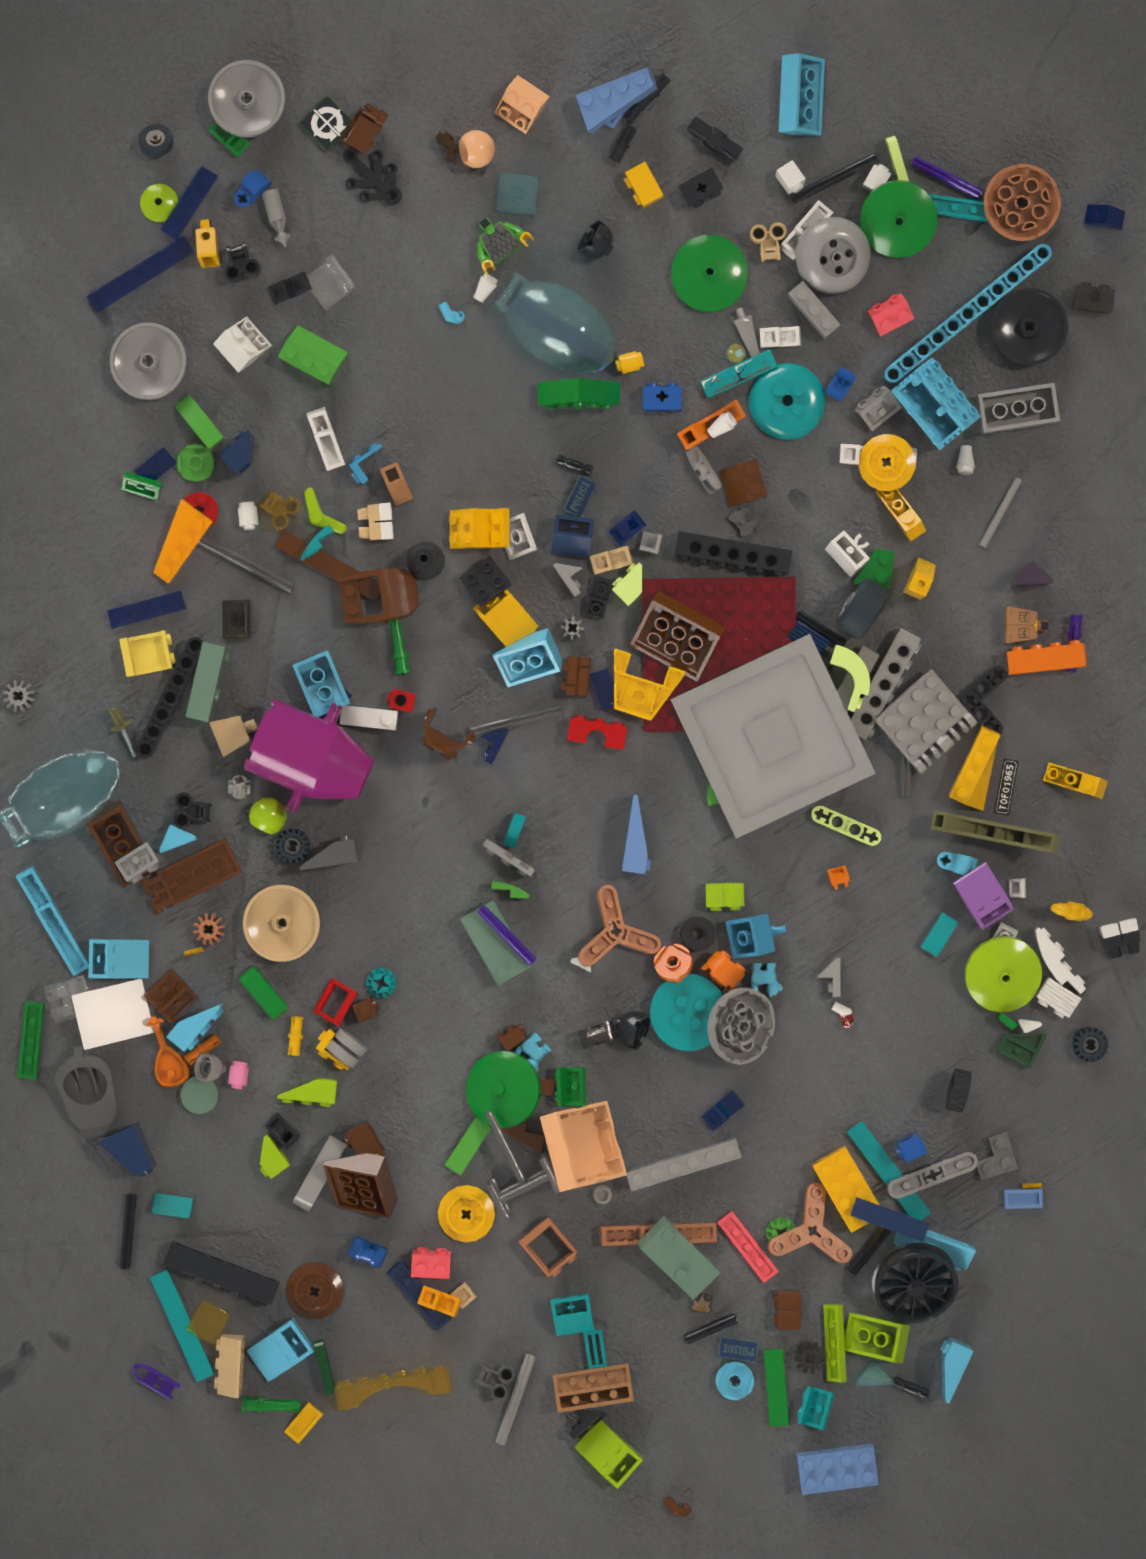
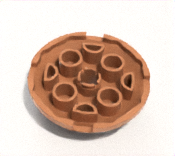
M1017 164L1002 169L991 179L985 191L984 211L988 222L996 232L1010 240L1030 241L1041 237L1055 224L1060 213L1061 197L1055 181L1047 172L1033 165ZM1018 199H1024L1026 201L1025 208L1018 207Z

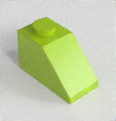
M268 1133L263 1139L260 1159L262 1167L260 1170L265 1177L269 1176L272 1179L290 1166L291 1163Z

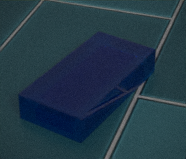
M608 668L591 673L590 676L601 710L614 707V685Z

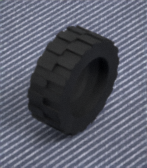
M954 1069L946 1096L945 1108L947 1110L963 1112L971 1086L972 1074L970 1071Z

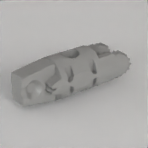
M697 446L688 450L686 455L693 470L709 494H713L722 487L719 478Z

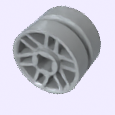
M340 1028L334 1035L339 1042L331 1039L326 1048L346 1065L354 1068L359 1061L354 1054L362 1057L368 1048L352 1034Z

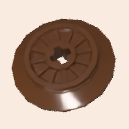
M309 1262L299 1266L291 1274L287 1283V1298L291 1307L299 1315L309 1319H321L331 1315L339 1307L343 1298V1283L339 1274L331 1266L321 1262ZM312 1286L314 1288L318 1287L320 1289L318 1291L319 1295L316 1296V1294H310Z

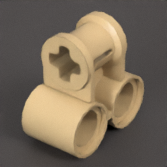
M774 223L769 231L763 225L752 227L750 240L755 244H760L761 262L767 259L781 260L778 242L782 241L786 236L787 230L784 224ZM780 228L783 231V235L776 237L773 235L772 230ZM761 230L764 233V237L756 239L753 232Z

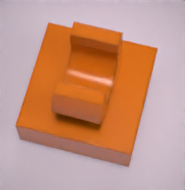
M846 865L827 870L829 880L835 890H838L837 885L841 883L848 887L850 877Z

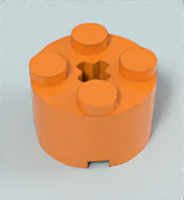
M724 950L715 951L701 967V970H707L705 975L720 988L723 986L727 987L726 992H729L743 979L746 970L739 963L735 964L730 961L731 956Z

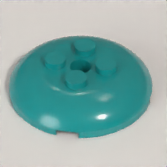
M793 363L777 364L778 367L759 375L753 383L749 395L750 413L757 426L767 435L781 440L798 439L810 433L821 421L826 403L825 392L819 379L807 368ZM785 396L791 397L793 404L785 406L782 403V398Z

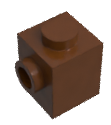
M371 997L352 1005L360 1023L377 1016L380 1010L377 1001L372 1000Z

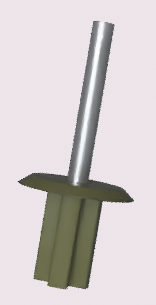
M118 706L109 709L108 711L115 724L110 731L116 732L121 730L132 756L136 757V752L125 730L132 720L124 721Z

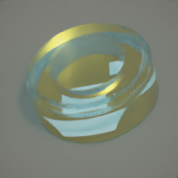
M734 343L728 347L727 357L731 362L739 363L744 360L746 350L743 345Z

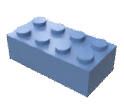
M872 1443L796 1453L802 1495L879 1485Z

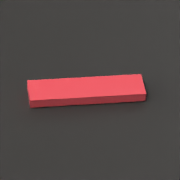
M730 1211L717 1221L718 1225L763 1283L779 1272L733 1211Z

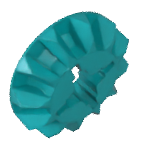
M386 968L372 970L366 979L368 992L376 998L390 996L395 991L397 984L395 975ZM385 975L384 982L389 987L382 986L378 991V984L373 979L380 980Z

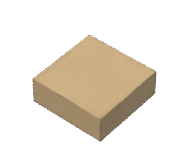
M463 1282L450 1293V1295L462 1299L460 1304L462 1309L477 1297L466 1282Z

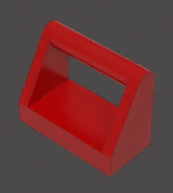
M331 977L313 1011L339 1027L358 991ZM337 985L349 993L336 1017L333 1018L324 1013L322 1009Z

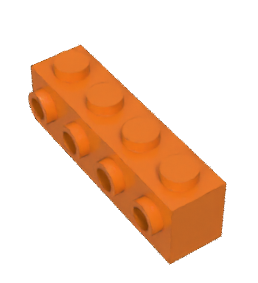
M1080 640L1069 641V645L1062 646L1061 642L1050 643V647L1042 648V644L1031 645V649L1023 650V646L1012 647V651L1007 652L1009 675L1088 667L1086 644L1081 643Z

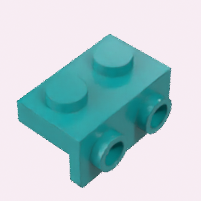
M808 1386L803 1393V1405L797 1414V1418H799L798 1424H805L819 1430H825L835 1393L816 1386Z

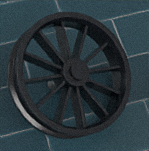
M909 1243L892 1249L879 1260L872 1274V1288L878 1307L891 1319L904 1323L925 1322L941 1315L954 1302L959 1288L957 1273L949 1255L939 1247L927 1243ZM916 1257L915 1268L912 1262L905 1263L904 1260ZM921 1257L930 1258L919 1272ZM938 1261L944 1264L943 1266L930 1271ZM901 1262L907 1274L892 1267ZM950 1272V1279H935ZM886 1273H888V1274H890V1275H892V1276H894V1277H896V1278H898V1279H882V1278H883V1276H884ZM895 1287L889 1291L880 1294V1288ZM932 1287H947V1289L942 1293ZM926 1292L938 1299L929 1304L924 1293ZM900 1295L893 1305L887 1302V1300ZM911 1295L910 1308H900ZM921 1296L926 1306L914 1308L915 1298Z

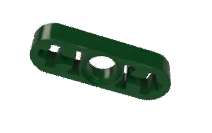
M324 1339L314 1341V1348L326 1395L336 1393L325 1342Z

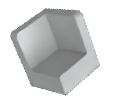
M643 531L639 551L658 555L662 535Z

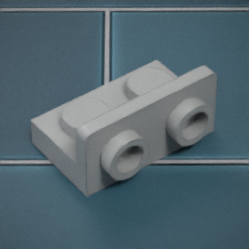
M885 386L875 389L870 397L860 401L854 410L861 416L868 428L873 431L900 410L902 406L892 392Z
M149 842L144 843L115 862L124 879L129 883L140 881L143 879V874L148 871L149 873L156 871L159 868V864L162 863Z

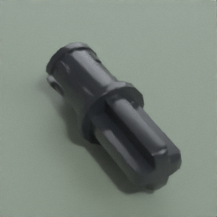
M627 125L620 139L616 140L617 144L609 156L613 161L620 163L627 148H630L629 144L636 133V129L633 126Z

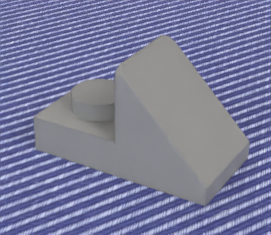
M555 563L553 567L574 598L580 595L579 589L582 587L576 578L572 580L571 577L583 568Z
M835 958L816 977L832 978V981H828V993H832V997H840V958Z

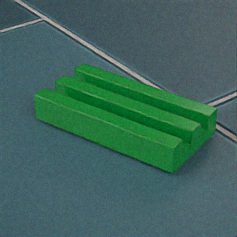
M125 471L121 490L158 501L162 482Z

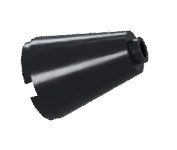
M420 542L414 545L408 552L407 567L411 574L418 579H434L444 568V554L434 543ZM427 556V561L421 562V557Z

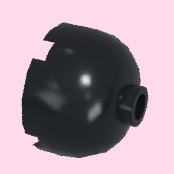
M597 220L590 226L592 230L589 233L585 232L577 246L580 254L594 260L602 258L604 255L608 256L613 250L612 231L606 224Z
M630 1011L624 1014L622 1018H618L615 1025L618 1040L624 1046L632 1050H638L643 1044L640 1042L642 1036L646 1037L650 1028L651 1019L648 1018L649 1015L640 1011Z

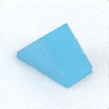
M170 825L159 851L160 853L195 841L198 837L177 826Z

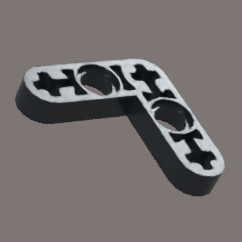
M995 666L961 695L960 703L975 718L980 727L984 726L983 723L992 717L993 720L990 722L993 725L999 726L997 730L1001 735L1003 725L982 702L1007 677L1005 668ZM994 670H1001L1003 672L1001 674L1002 679L996 678L993 681L996 684L992 686V683L986 677L989 675L991 679L995 675ZM980 682L988 683L989 689L987 692L982 693L979 691L978 685ZM966 695L974 697L972 701L975 705L978 702L981 704L973 712L970 710L973 706L970 703H964ZM979 709H984L987 712V717L984 720H980L976 716V712ZM986 724V726H984V727H987V728L991 729V727H990L988 724Z

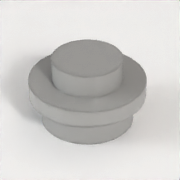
M599 1185L593 1191V1198L598 1204H606L611 1200L612 1192L608 1186Z

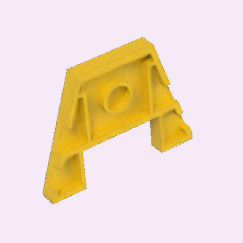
M614 649V709L652 721L683 679L686 671L669 666L664 684L661 685L627 674L626 671L632 654Z

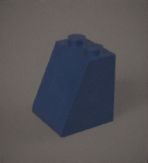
M139 1123L99 1140L100 1145L134 1176L139 1174L140 1177L150 1174L153 1171L152 1168L156 1166Z

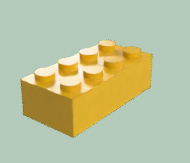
M845 1145L811 1164L850 1232L852 1233L868 1224L869 1222L850 1216L856 1197L878 1205L879 1203Z

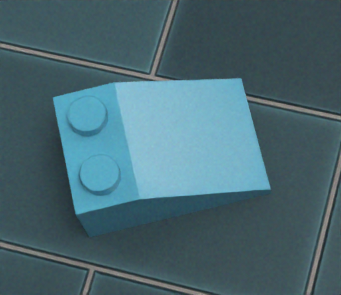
M548 628L531 633L493 654V658L507 687L560 672L563 661Z
M329 649L292 665L314 716L319 717L327 714L331 703H336L337 706L340 705L342 707L350 704Z
M950 1336L948 1340L943 1341L940 1348L942 1350V1396L948 1404L974 1352L971 1346Z

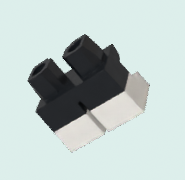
M1136 918L1099 927L1104 947L1108 950L1112 959L1122 957L1120 946L1127 945L1129 954L1140 952L1139 941L1141 939Z

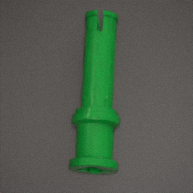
M397 619L395 620L396 625L394 621L389 622L394 648L392 659L395 661L396 676L412 673L408 664L409 654L405 652L401 620Z
M243 1395L242 1412H300V1400L264 1399L262 1396L256 1398Z

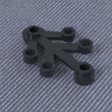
M347 148L344 150L343 160L347 164L356 166L368 178H348L346 180V187L349 190H354L356 187H378L382 191L377 193L362 191L360 193V200L363 203H368L370 200H384L388 205H397L401 201L402 192L396 187L398 168L395 163H388L386 165L388 186L382 181V160L384 155L381 150H374L372 152L374 173L358 159V153L355 149ZM377 152L380 153L381 158L375 159L374 154ZM350 153L354 155L352 160L347 159V155ZM394 166L395 171L389 172L388 167ZM351 180L355 182L353 187L348 186V182ZM395 193L396 198L390 199L389 194ZM368 194L369 198L367 200H363L362 195Z

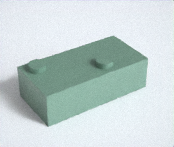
M207 642L202 643L186 717L212 722L216 702L220 696V684L225 663H229L231 652H228L229 648Z
M495 900L483 905L512 932ZM478 908L460 920L499 986L529 969L532 965H528L478 914L480 909Z
M665 1216L637 1242L640 1249L693 1300L721 1273L717 1266Z

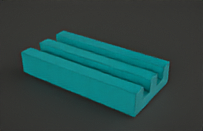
M602 1328L583 1332L588 1369L608 1367ZM595 1334H599L602 1364H599ZM587 1335H591L596 1365H592Z

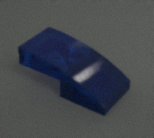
M731 1090L701 1117L714 1131L741 1109L745 1103Z

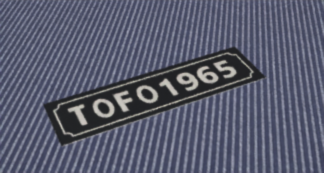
M1003 759L994 813L1009 816L1019 761Z

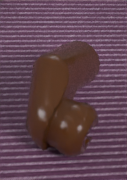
M671 1496L663 1502L675 1515L686 1517L692 1511V1508L687 1503L681 1507Z

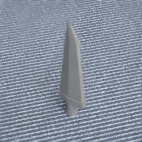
M743 307L736 309L738 319L733 322L750 357L760 354L752 316H745Z

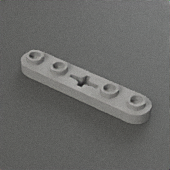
M971 1152L958 1154L890 1181L887 1185V1192L892 1198L897 1199L908 1196L974 1170L977 1167L978 1159ZM930 1170L933 1172L942 1171L935 1176L934 1181L932 1178L923 1179V1177L930 1174Z

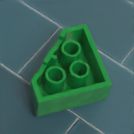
M583 378L538 382V405L546 406L547 410H556L558 406L559 408H571L573 406V409H585V406L587 408H598L600 406V409H612L613 405H620V382Z

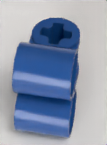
M257 169L253 172L250 171L242 180V186L234 196L235 203L239 207L252 205L259 195L267 190L272 181ZM244 194L247 195L246 200H248V201H245V202H244V200H243V199H244V196H243Z
M354 1236L348 1255L356 1260H364L371 1266L381 1268L388 1249L382 1245L371 1243L364 1238Z

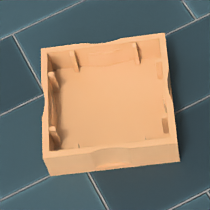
M607 1101L589 1104L580 1108L562 1110L540 1117L559 1192L627 1175Z

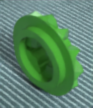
M787 1218L772 1220L766 1229L768 1241L778 1235L775 1228L783 1230L787 1226L786 1231L795 1228L793 1222Z

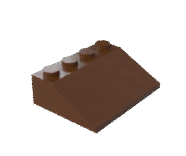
M658 591L630 646L667 666L686 671L685 676L698 682L726 627Z
M365 1153L324 1162L323 1167L337 1208L391 1218L398 1198L384 1156Z

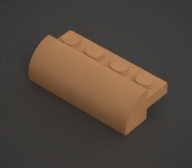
M628 1363L553 1375L558 1413L634 1401Z

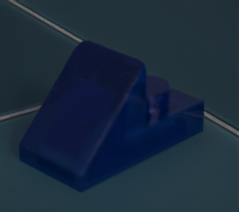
M634 510L613 527L609 533L621 547L634 535L643 530L646 523Z
M502 729L480 736L493 743V746H488L484 753V756L487 757L486 762L493 764L510 730Z

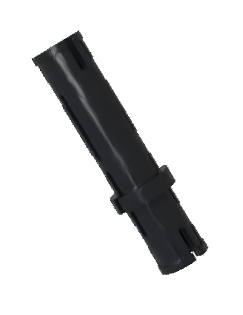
M661 73L655 80L657 90L640 102L632 105L623 116L632 124L655 97L658 98L660 96L659 93L671 80Z

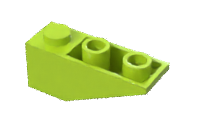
M317 1078L280 1093L277 1099H282L281 1102L293 1103V1100H298L303 1105H312V1102H318L320 1106L331 1107V1104L336 1103L338 1080Z

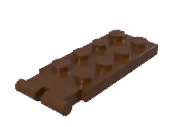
M225 838L158 871V876L150 880L146 877L140 880L147 896L152 893L155 894L156 897L150 899L156 915L164 912L163 907L171 903L174 907L243 872Z

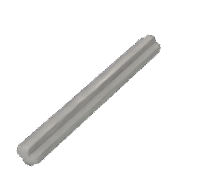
M527 1353L524 1358L496 1438L497 1444H506L536 1359L532 1354Z

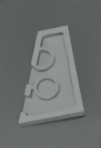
M486 839L483 846L486 847L484 851L492 856L497 854L502 858L500 861L509 867L511 864L518 868L517 872L525 877L529 875L531 877L536 870L491 840Z

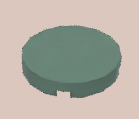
M194 1076L185 1082L180 1096L182 1104L187 1110L192 1113L203 1114L215 1107L218 1102L219 1091L214 1081L202 1082Z

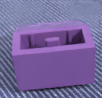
M986 862L954 882L970 914L982 930L1014 910L1009 898Z

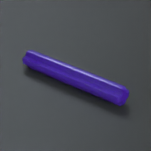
M915 157L911 163L912 167L976 199L982 193V189L919 157Z
M482 906L478 910V914L528 965H532L536 961V957L486 906Z

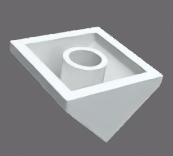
M522 513L510 518V547H505L509 561L537 551L525 514Z

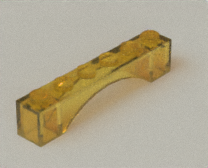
M437 1365L433 1366L432 1370L418 1368L414 1370V1373L408 1374L406 1371L396 1372L395 1376L390 1377L387 1374L377 1375L376 1379L372 1380L364 1377L357 1379V1382L350 1383L349 1380L340 1381L334 1388L338 1411L358 1408L370 1395L393 1386L415 1387L431 1395L451 1393L453 1389L449 1367Z

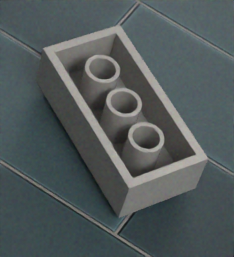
M1055 383L984 393L976 396L978 413L981 416L979 419L982 434L1047 425L1060 421Z

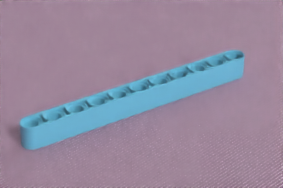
M1040 244L892 363L884 372L885 381L889 384H895L1046 263L1052 255L1051 248L1046 244ZM1039 249L1047 252L1046 258L1042 259L1038 256L1037 252ZM1023 262H1030L1032 270H1025L1022 266ZM1008 274H1015L1017 282H1010L1007 277ZM993 286H1000L1002 294L996 295L993 292ZM978 298H985L987 306H979ZM968 309L972 312L973 316L971 319L963 317L964 310ZM953 321L957 324L958 328L956 331L948 329L949 322ZM940 334L943 338V341L941 343H935L933 341V335ZM925 346L928 349V353L920 355L918 347ZM910 358L913 361L912 367H905L903 359ZM895 370L898 373V378L890 379L888 371Z

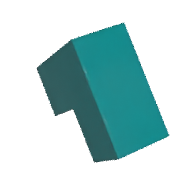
M517 813L514 814L503 845L515 849L526 818L525 816Z

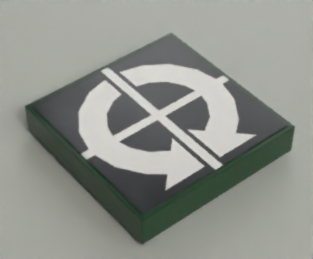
M326 96L300 124L328 151L345 134L352 120Z

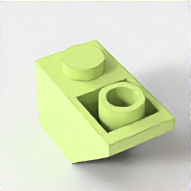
M640 562L637 565L633 563L626 570L628 574L623 579L619 577L612 584L614 586L612 591L628 607L642 593V564Z

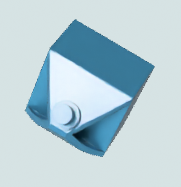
M768 914L726 921L733 959L775 952L773 937H777V934L786 933L785 925L771 926Z

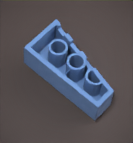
M644 68L577 94L576 98L588 132L594 134L599 128L611 122L619 114L624 113L632 105L640 102L657 90L652 71Z

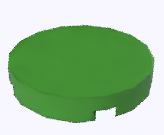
M188 445L178 455V471L183 478L191 482L205 481L212 475L215 469L214 455L203 445Z

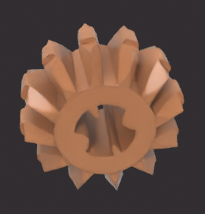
M205 913V920L201 916L197 918L201 924H193V926L199 928V930H194L193 934L200 933L196 940L199 941L203 937V945H206L208 939L210 945H214V939L217 942L221 941L218 935H225L220 929L226 926H219L218 923L222 921V918L215 921L216 914H212L211 919H209V914ZM212 925L214 927V929H212L214 932L206 933L205 929L207 928H205V926Z

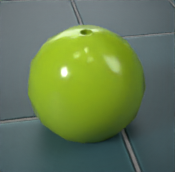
M272 797L257 800L249 813L250 823L269 834L279 832L287 819L286 809L283 804Z

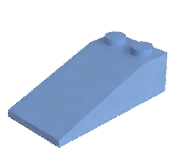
M633 794L622 871L645 874V871L650 870L651 859H647L648 853L638 795Z

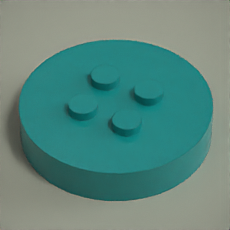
M691 973L679 983L673 981L663 982L654 993L650 1005V1019L658 1037L667 1045L683 1051L699 1050L710 1045L707 1023L714 1004L723 996L719 988L709 979Z

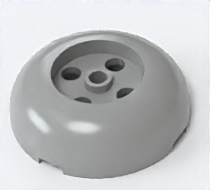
M841 217L824 218L812 223L800 236L795 250L798 273L802 280L812 289L825 294H839L854 288L864 278L871 259L870 245L864 232L855 223ZM834 239L836 240V246L831 248L829 242ZM851 249V255L846 257L845 251ZM825 256V264L820 263V257ZM837 266H841L839 274L835 272Z
M751 988L733 989L717 1000L709 1014L707 1034L710 1045L715 1053L727 1062L738 1065L750 1063L760 1057L767 1049L766 1044L770 1036L773 1037L775 1029V1014L769 999L759 991Z

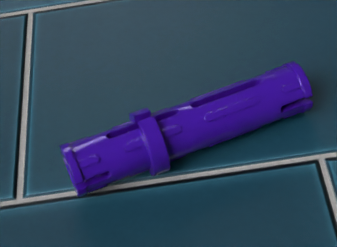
M1070 614L1069 632H1067L1069 636L1068 645L1069 641L1080 640V637H1082V615ZM1077 668L1065 669L1064 672L1077 673Z

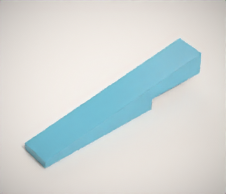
M32 865L16 874L19 884L33 905L37 916L72 975L75 976L89 968L86 957L35 867Z

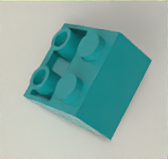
M589 1292L551 1298L556 1336L594 1330Z

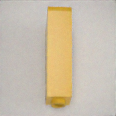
M918 557L903 593L919 600L925 598L934 579L936 565Z

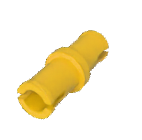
M291 1016L290 1033H288V1038H290L288 1055L300 1056L304 1017Z

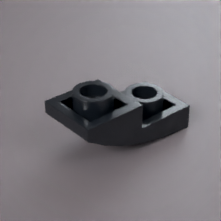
M599 576L594 577L585 615L604 619L613 580Z

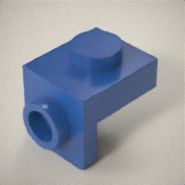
M840 367L825 393L841 402L856 376L849 370Z

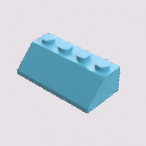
M800 53L782 55L779 132L789 135L821 136L825 59Z
M930 1230L927 1231L924 1242L896 1233L893 1239V1243L897 1244L896 1247L909 1243H927L937 1246L949 1255L955 1269L959 1271L962 1268L967 1270L976 1252L972 1245Z

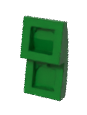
M216 122L208 129L236 157L250 145L244 137H238L226 132Z

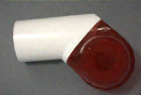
M835 1001L831 1010L840 1014L844 1028H850L854 1023L852 1010Z

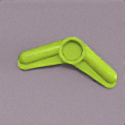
M307 488L304 496L311 524L321 528L330 525L333 532L343 534L347 530V526L323 514L313 488Z

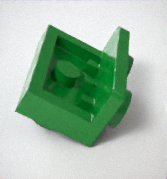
M586 1067L557 1068L555 1074L557 1106H586Z

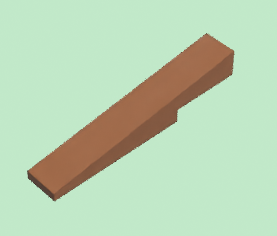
M673 1223L692 1243L717 1242L716 1223ZM655 1224L599 1225L600 1245H638L637 1242Z

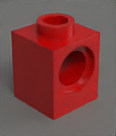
M393 689V692L388 694L387 703L390 704L389 708L412 713L417 694ZM399 695L406 697V703L403 706L396 704V698Z

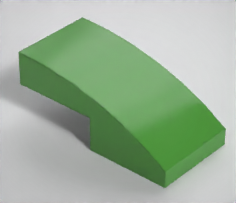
M492 881L491 889L511 890L510 898H530L529 893L517 886Z

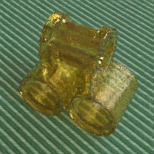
M269 490V495L264 502L259 504L268 513L274 515L271 523L279 531L286 530L289 527L290 520L288 515L294 516L301 511V503L296 498L290 497L284 501L271 490ZM291 501L297 503V509L293 512L287 509V505ZM278 517L285 518L286 523L284 526L278 527L276 525Z

